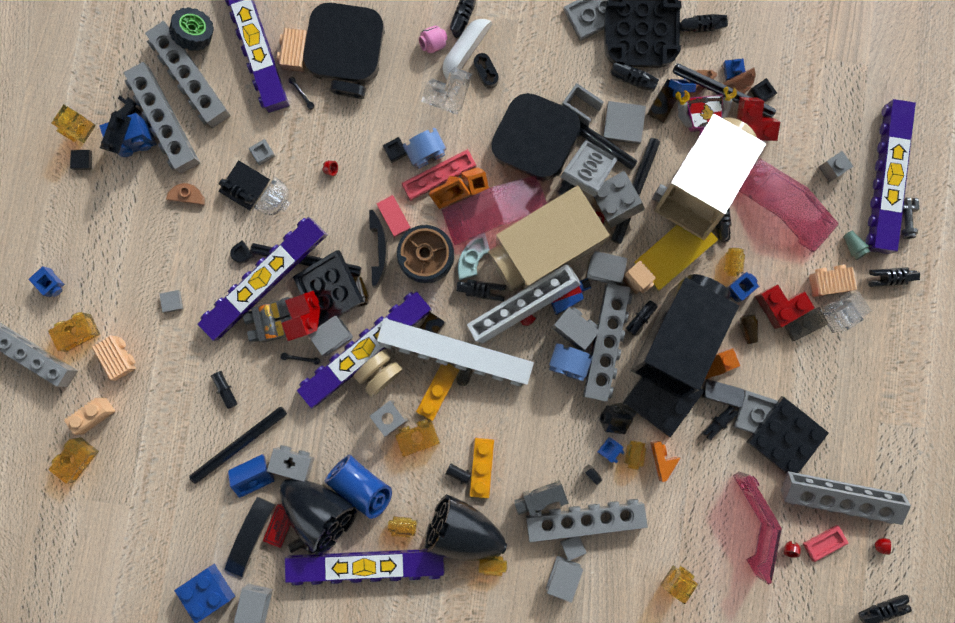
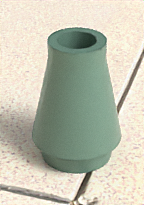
M853 230L843 236L851 256H854L856 260L870 252L869 246Z

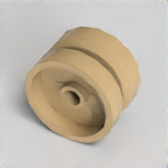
M386 349L370 358L353 376L359 385L365 384L371 379L365 387V392L371 398L388 386L403 371V368L397 362H393L385 367L392 358Z

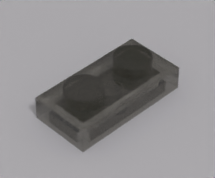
M817 307L784 327L793 342L829 323L821 308Z

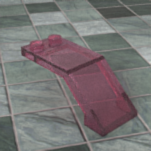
M761 158L752 167L739 189V192L780 217L796 235L798 243L813 253L839 225L809 188Z
M531 176L488 188L442 209V213L454 245H459L502 225L519 221L546 205L547 201L539 181Z
M737 472L733 477L761 523L755 555L746 560L755 576L769 585L773 579L782 528L758 489L760 485L757 479L749 474Z

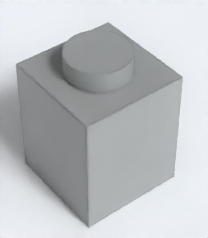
M843 151L819 166L829 182L854 167Z

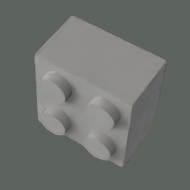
M625 171L605 181L594 197L611 228L645 210L639 195Z
M568 307L552 326V329L578 350L584 351L600 332L597 329L598 325L590 319L586 321L581 317L583 314L577 308L573 307L571 309Z

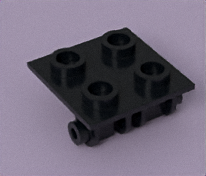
M238 160L228 177L220 180L219 185L221 188L218 192L250 211L270 179Z

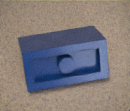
M263 454L228 471L230 487L239 498L275 482L273 474L267 471L266 459Z

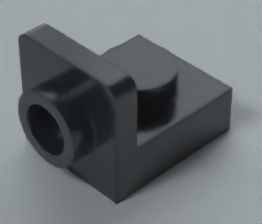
M119 95L118 99L125 104L123 108L118 110L123 113L122 115L140 114L141 111L135 107L137 105L136 102L129 97L124 99Z
M606 405L599 418L605 432L626 434L633 422L631 415L614 413L609 405Z

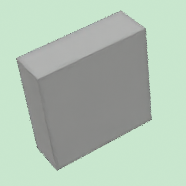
M265 139L249 148L259 166L275 157Z
M180 290L159 294L162 312L166 313L183 309Z
M580 536L569 537L560 541L569 561L586 554Z

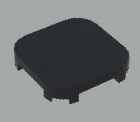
M608 0L605 6L604 49L608 60L613 64L621 63L632 67L660 68L671 64L680 53L682 46L680 45L681 0Z
M337 3L318 5L312 11L309 18L304 48V62L309 72L319 79L324 77L353 81L359 85L365 84L375 75L377 76L383 35L385 34V27L380 14L366 7Z
M530 93L520 94L510 103L493 136L491 143L492 152L497 161L503 166L504 164L537 178L538 181L544 182L545 180L552 179L561 174L562 167L577 137L580 136L579 117L570 108Z

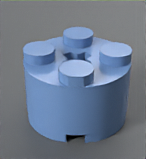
M432 128V133L426 130L409 139V145H406V143L402 145L412 165L417 166L418 169L427 166L428 161L433 158L438 160L445 156L444 151L447 148L436 128Z
M556 343L549 363V370L584 381L593 355L572 347L566 348L563 347L564 345Z

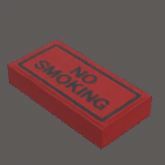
M277 504L263 539L264 542L282 548L291 526L282 504Z

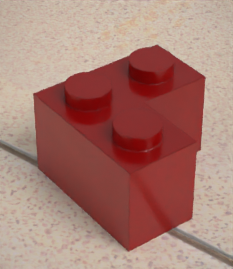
M740 97L736 119L750 126L757 139L778 141L781 122L775 118L762 117L765 101L760 98Z
M778 284L755 296L774 329L784 327L815 308L805 291L787 299Z

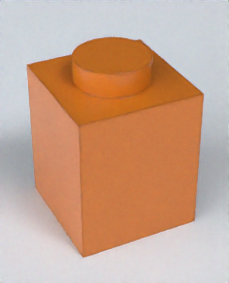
M477 167L461 173L463 183L471 195L490 190L486 173L481 168Z

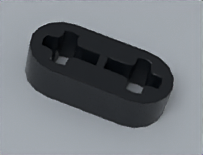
M485 53L477 54L474 58V68L483 85L487 88L496 87L499 75L490 57ZM480 59H482V61H486L485 69L481 64H479ZM486 73H489L490 77H494L493 82H491L490 80L486 81Z
M333 80L330 91L341 96L364 99L366 88L359 84Z

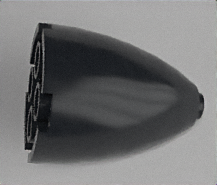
M292 478L286 479L280 485L281 502L289 523L302 542L316 555H321L331 549L336 544L335 540L344 531L347 532L355 521L357 511L354 506L325 486L307 480L299 481Z
M446 494L441 498L435 508L436 513L432 523H429L426 531L424 548L428 549V553L462 561L487 560L499 557L505 553L507 543L504 536L484 514L453 496Z

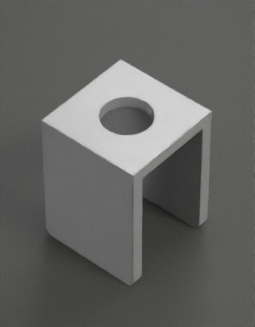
M576 83L563 101L562 106L573 110L579 117V121L589 127L591 119L571 106L569 102L576 95L598 111L601 110L604 102Z
M595 251L590 259L587 278L620 285L623 281L627 258Z
M337 316L332 317L319 326L317 331L308 334L323 356H328L353 338L341 318Z
M390 400L370 415L384 437L408 421L396 409L394 400ZM391 413L393 415V422L391 424H384L382 421L383 414Z
M557 556L546 585L547 594L572 603L583 572L581 565Z
M247 584L243 587L234 623H265L273 589L253 584Z

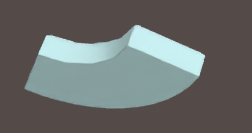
M485 233L475 237L464 248L458 262L459 281L477 276L478 263L484 255L488 254L487 251L490 250Z

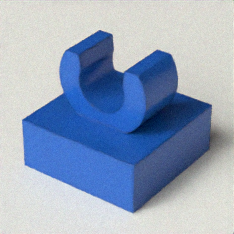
M744 58L725 60L723 62L726 81L745 72Z
M670 79L669 87L674 89L673 97H676V93L679 92L681 98H683L685 95L684 90L695 92L697 84L686 79Z
M608 437L597 452L611 463H617L616 457L619 453L624 455V447Z

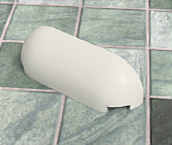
M477 19L471 22L445 57L443 74L450 84L492 26L490 20Z

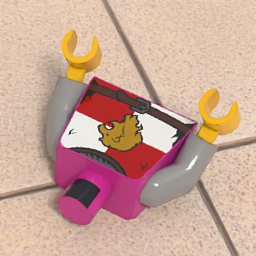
M725 87L723 92L726 97L724 98L723 95L690 98V94L686 90H684V97L681 98V94L677 92L676 98L680 101L678 103V117L689 128L690 132L700 131L701 135L713 114L721 118H727L732 98L737 95V90L733 87V92L727 94L729 88Z

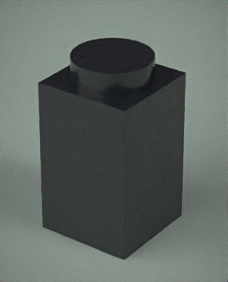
M688 275L687 278L685 277L669 291L630 371L681 398L699 391L740 305L729 300L731 292L718 281L703 275Z

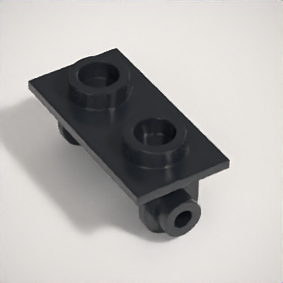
M119 111L111 113L100 149L119 154L131 117L122 115L123 113Z

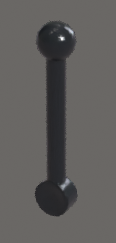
M290 77L289 83L293 84L307 103V108L310 110L314 109V103L308 100L296 83V79Z
M288 353L281 354L282 360L293 359L313 362L315 365L320 363L318 357L312 359L288 355Z

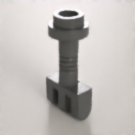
M906 197L904 199L905 229L901 230V235L904 236V239H914L918 234V229L913 227V212L919 210L918 198H913L912 204L911 198Z

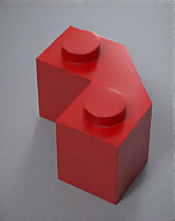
M314 290L285 300L292 319L281 324L288 341L317 331L320 306Z

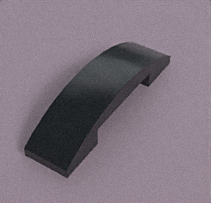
M369 210L370 230L378 232L379 266L371 267L372 286L378 288L387 267L388 245L384 228L378 216L373 210Z
M260 497L256 498L237 535L225 570L240 577L244 576L251 560L250 557L275 504Z

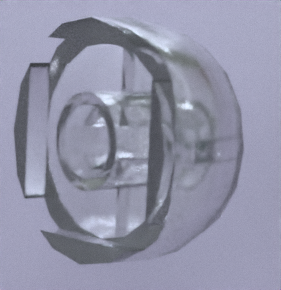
M274 177L254 208L265 215L271 216L278 214L281 210L285 212L290 204L287 201L290 194L286 184L277 177Z

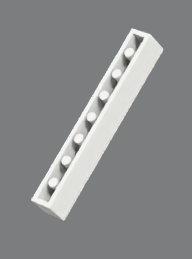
M383 318L377 341L381 342L380 346L389 349L392 346L399 347V352L410 354L411 351L418 353L417 357L429 360V357L437 358V363L447 365L448 362L456 364L455 368L465 371L468 367L474 369L473 373L482 376H485V373L492 374V378L503 381L506 378L511 380L510 384L520 387L522 383L528 385L534 362L385 318Z

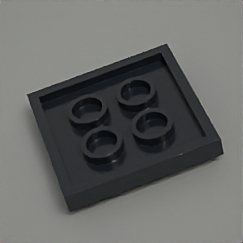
M340 250L332 252L293 276L301 295L314 290L319 300L320 314L318 327L332 317H339L364 303Z
M641 377L623 403L671 438L704 393V390L700 388L699 391L681 398Z
M781 396L763 422L760 423L756 431L747 440V443L787 474L788 471L799 473L829 432L788 399Z

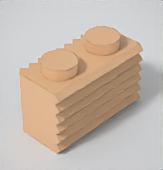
M284 28V33L280 34L279 43L282 46L281 52L277 53V63H279L282 70L305 71L304 48L307 36L306 30Z
M642 261L636 263L623 277V281L635 294L639 292L643 294L654 285L652 281L655 279L653 273L647 270Z
M846 265L834 266V270L827 271V268L815 269V273L809 275L813 297L857 290L853 267L846 268Z
M112 335L91 348L109 380L117 381L134 371L136 367L134 366L135 359L125 350L126 344L124 340Z
M94 398V400L85 404L84 407L75 411L74 414L65 418L64 421L74 435H84L115 413V410L107 398Z

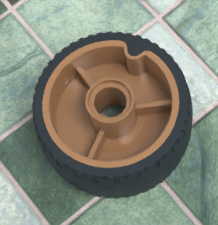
M418 225L409 229L401 237L397 247V260L401 270L410 279L419 283H432L442 279L450 271L454 262V248L448 235L441 229L431 225ZM424 249H428L431 252L427 258L420 256L421 251Z

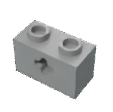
M280 445V448H273L267 469L268 472L299 481L309 479L314 462V457H311L309 452L299 450L298 453L293 452L291 447ZM293 458L292 461L295 463V465L290 467L291 463H289L288 460Z

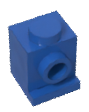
M44 266L28 279L46 297L58 296L62 292L61 287L65 285L51 268Z
M745 272L726 288L731 292V297L738 303L760 286L757 284L758 280L753 274ZM740 284L744 285V290L739 286Z

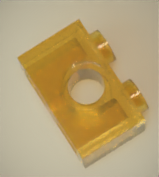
M64 104L51 123L58 127L56 130L58 133L75 143L77 140L85 143L96 126Z
M82 312L73 314L71 319L67 321H60L54 324V328L48 330L57 351L68 352L100 335L91 314ZM75 326L76 332L74 335H72L71 331L72 328Z
M428 419L417 422V427L410 429V426L398 429L399 434L395 435L403 457L441 443L433 421L428 422ZM418 431L422 434L423 439L421 442L413 440L412 435L414 432Z
M82 437L68 440L64 445L65 449L61 454L54 457L51 462L52 465L48 469L65 484L74 483L99 452ZM71 455H73L75 458L73 464L70 461Z
M673 565L660 585L673 597L686 604L698 583L693 580L695 576L681 565L679 568Z

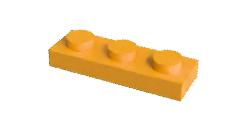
M441 364L416 412L433 421L460 370L450 364Z
M475 438L470 497L489 498L494 439Z

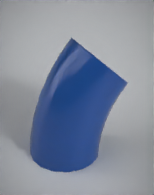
M350 454L340 460L324 480L337 494L370 519L378 517L389 505L392 497V488L367 470Z

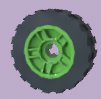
M187 7L176 10L175 14L171 17L169 34L172 40L181 48L190 51L203 50L206 46H209L214 31L213 22L210 20V17L196 8Z

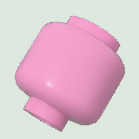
M436 25L422 30L418 38L420 47L428 53L442 50L446 46L447 40L445 30Z

